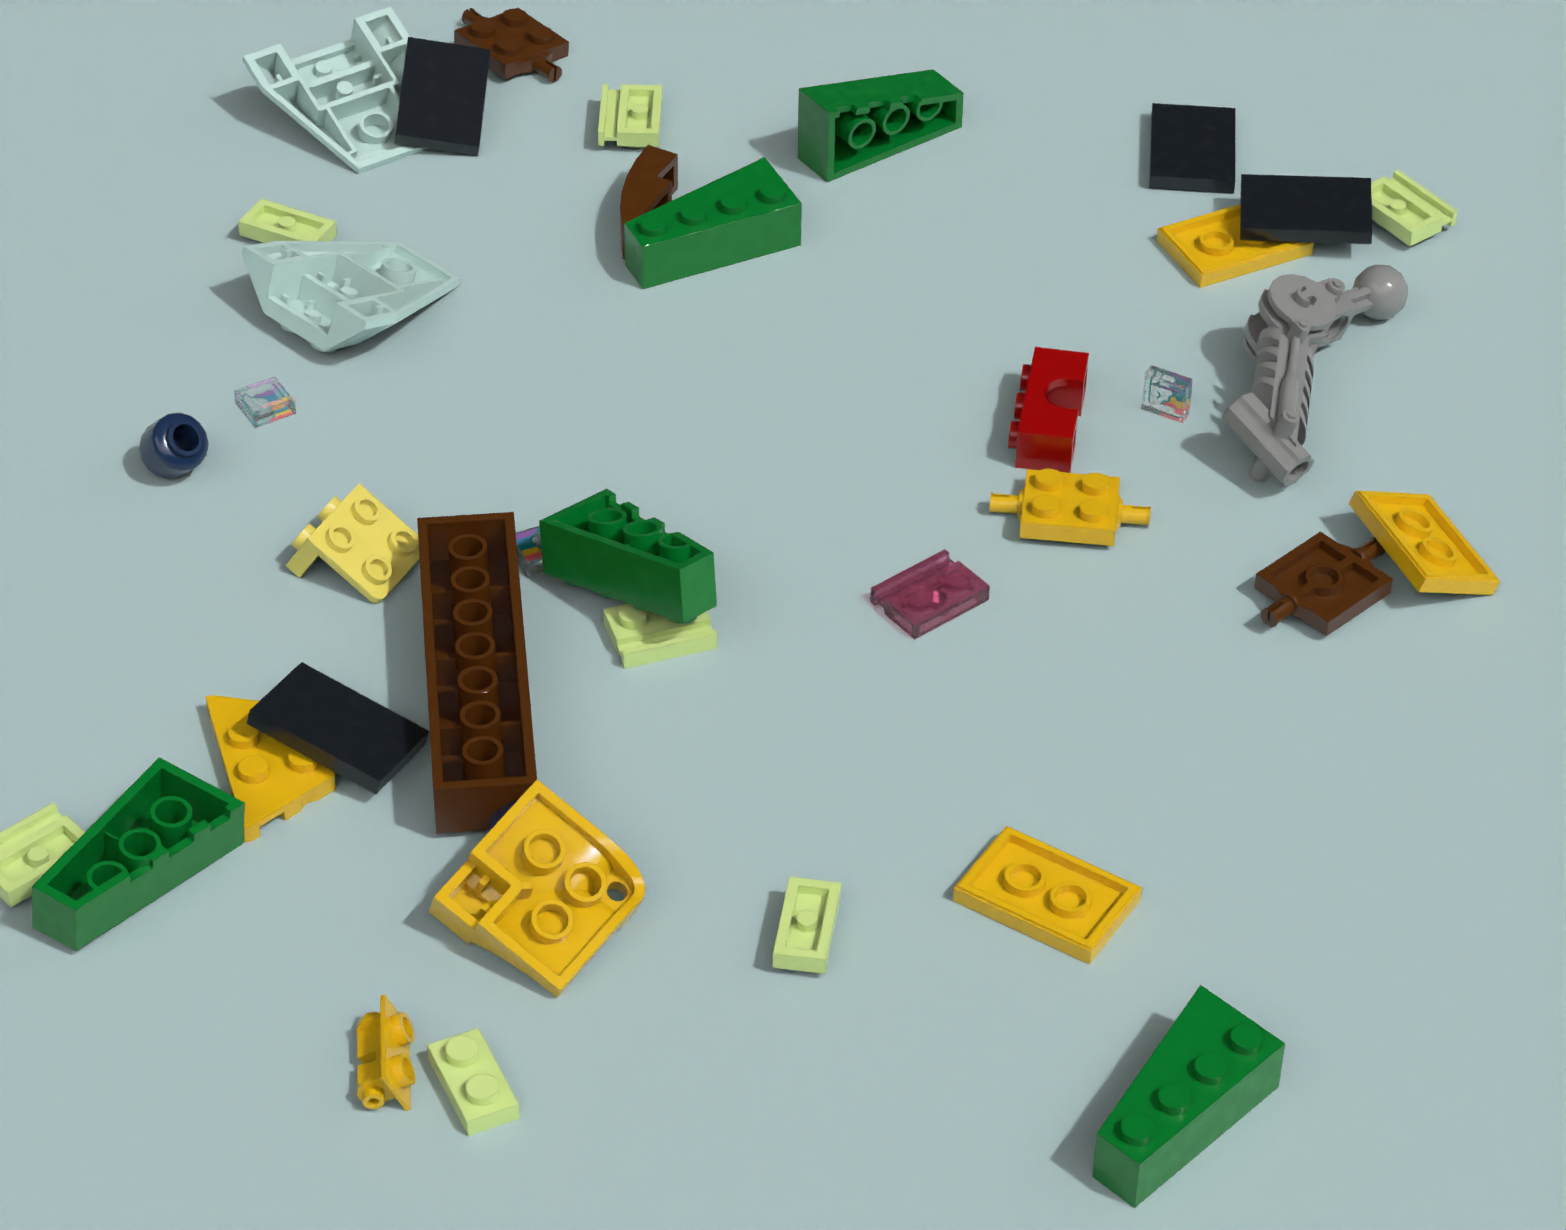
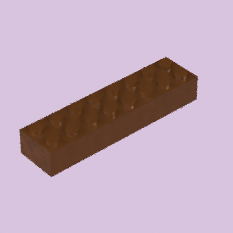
M514 512L417 518L436 834L489 830V821L493 813L523 795L537 780Z

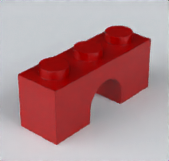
M1035 347L1031 365L1023 364L1020 391L1026 392H1017L1014 419L1020 421H1011L1008 448L1016 449L1015 468L1031 470L1055 469L1059 472L1071 473L1076 446L1078 416L1081 417L1086 392L1089 353Z

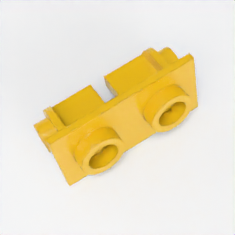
M385 994L380 996V1013L368 1012L363 1015L362 1020L357 1024V1058L362 1063L357 1066V1097L362 1101L363 1106L368 1109H379L386 1101L396 1098L405 1111L411 1110V1085H414L416 1080L415 1071L410 1061V1044L414 1042L415 1034L405 1012L399 1013Z

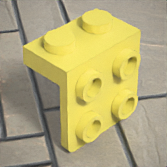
M359 483L343 501L335 496L317 516L322 521L317 528L309 523L291 543V546L297 552L285 566L300 578L320 557L370 602L380 603L419 560L418 534Z

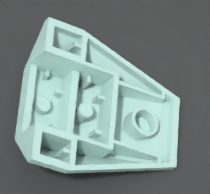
M391 6L354 18L351 39L293 59L289 58L281 43L243 56L242 61L261 92L356 173L359 174L427 150V148L394 143L407 40L410 35Z
M272 241L244 246L242 252L263 313L280 323V327L283 330L296 333L310 342L312 348L326 353L335 352L338 348L357 345L389 328L458 287L461 279L401 242Z

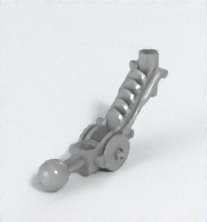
M1372 265L1367 267L1355 278L1353 289L1344 291V283L1336 278H1328L1316 282L1305 276L1294 274L1281 275L1272 281L1269 290L1264 289L1258 302L1260 312L1250 315L1245 325V333L1242 339L1244 350L1250 359L1255 362L1251 392L1240 396L1235 403L1227 408L1222 417L1228 426L1255 454V462L1249 470V475L1253 480L1263 482L1271 472L1286 487L1296 483L1299 478L1310 470L1314 460L1302 445L1306 439L1308 410L1314 373L1313 356L1317 348L1340 340L1354 315L1362 313L1370 319L1386 320L1393 318L1404 308L1408 296V286L1402 273L1390 265Z

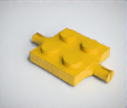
M1027 469L1025 487L1020 491L1019 495L991 492L989 512L1017 514L1020 522L1019 538L1114 546L1115 532L1120 528L1121 523L1149 526L1151 506L1123 505V501L1119 496L1120 477L1106 476L1102 473L1078 474L1059 472L1055 469Z

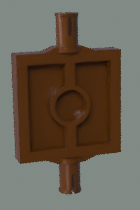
M470 8V11L466 9L463 12L462 22L468 26L454 30V44L490 49L489 69L500 77L507 79L521 73L534 72L539 73L551 83H554V80L556 82L560 79L562 69L552 62L568 56L569 41L552 31V29L546 27L519 8L505 10L503 13L490 18L482 16L473 8Z
M1320 531L1256 573L1254 588L1275 602L1261 611L1263 622L1266 625L1269 623V627L1273 628L1288 616L1295 615L1325 636H1328L1391 593L1393 578L1374 567L1371 563L1372 560L1383 555L1385 549L1374 536L1358 548H1351L1337 543Z

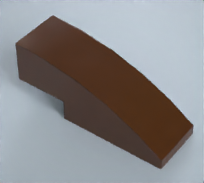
M647 145L636 158L628 172L622 189L620 203L622 259L625 260L624 223L672 201V195L678 190V154Z

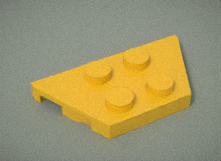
M216 695L205 696L207 713L231 795L245 802L243 835L245 843L260 837L259 827L278 815L286 821L299 813L306 804L318 801L336 790L334 771L246 724L250 709L259 701Z

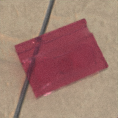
M945 549L871 587L870 602L874 606L881 605L884 608V614L914 640L989 600L990 586L960 561L954 563L949 558L950 553Z

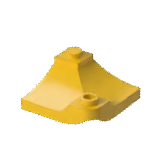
M537 779L470 852L468 860L434 896L429 913L468 945L473 942L496 954L558 998L618 929L620 930L638 910L645 895V884L635 863L617 844ZM610 889L619 890L623 894L624 900H612L608 896L607 891Z

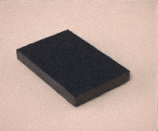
M408 37L394 143L478 156L490 49Z
M1152 103L1149 188L1234 193L1236 108Z
M1241 174L1240 240L1371 244V178Z
M303 662L297 665L250 709L246 723L374 794H377L426 744L430 732Z

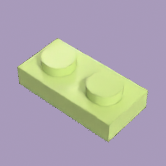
M262 198L238 221L241 236L262 243L272 241H332L337 236L336 221Z
M789 876L773 950V968L826 974L841 899V883Z
M479 1028L427 1045L428 1060L468 1136L520 1119L519 1103Z

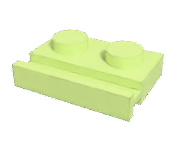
M602 84L598 146H604L605 141H617V146L636 149L645 148L647 145L659 147L663 100L662 85L621 84V89L619 90L609 89L608 84Z
M1394 171L1393 177L1390 179L1384 176L1371 182L1372 220L1408 246H1412L1441 232L1442 226L1446 224L1450 227L1456 225L1458 212L1456 209L1401 171Z
M628 603L603 609L604 626L617 655L620 654L624 669L717 649V632L711 627V620L707 611L697 616V619L690 623L678 624L656 613L637 610Z
M54 803L0 832V898L10 907L32 896V886L85 833L67 815L62 816Z

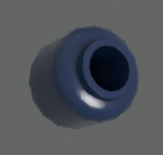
M170 413L146 428L141 436L139 450L141 459L148 470L156 476L172 479L180 478L199 466L207 455L209 443L207 433L199 421L184 413Z

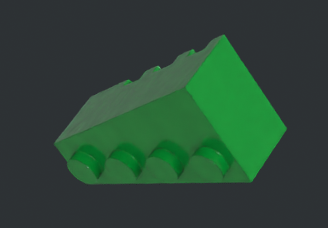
M934 69L799 88L798 159L824 181L830 182L961 128L964 93Z
M763 157L624 223L625 266L642 289L801 246L802 203L767 159Z
M609 489L600 491L539 520L544 574L564 580L568 585L581 586L597 592L601 597L614 598L631 604L637 610L650 611L667 617L669 621L678 624L690 623L696 620L697 616L717 606L714 552L680 532L666 533L664 522L655 517L647 520L639 516V507L629 501L621 503V505L616 503V494Z
M159 757L32 886V928L74 951L79 950L242 845L245 802Z
M1200 985L1097 1132L1092 1177L1136 1208L1279 1087L1285 1043Z

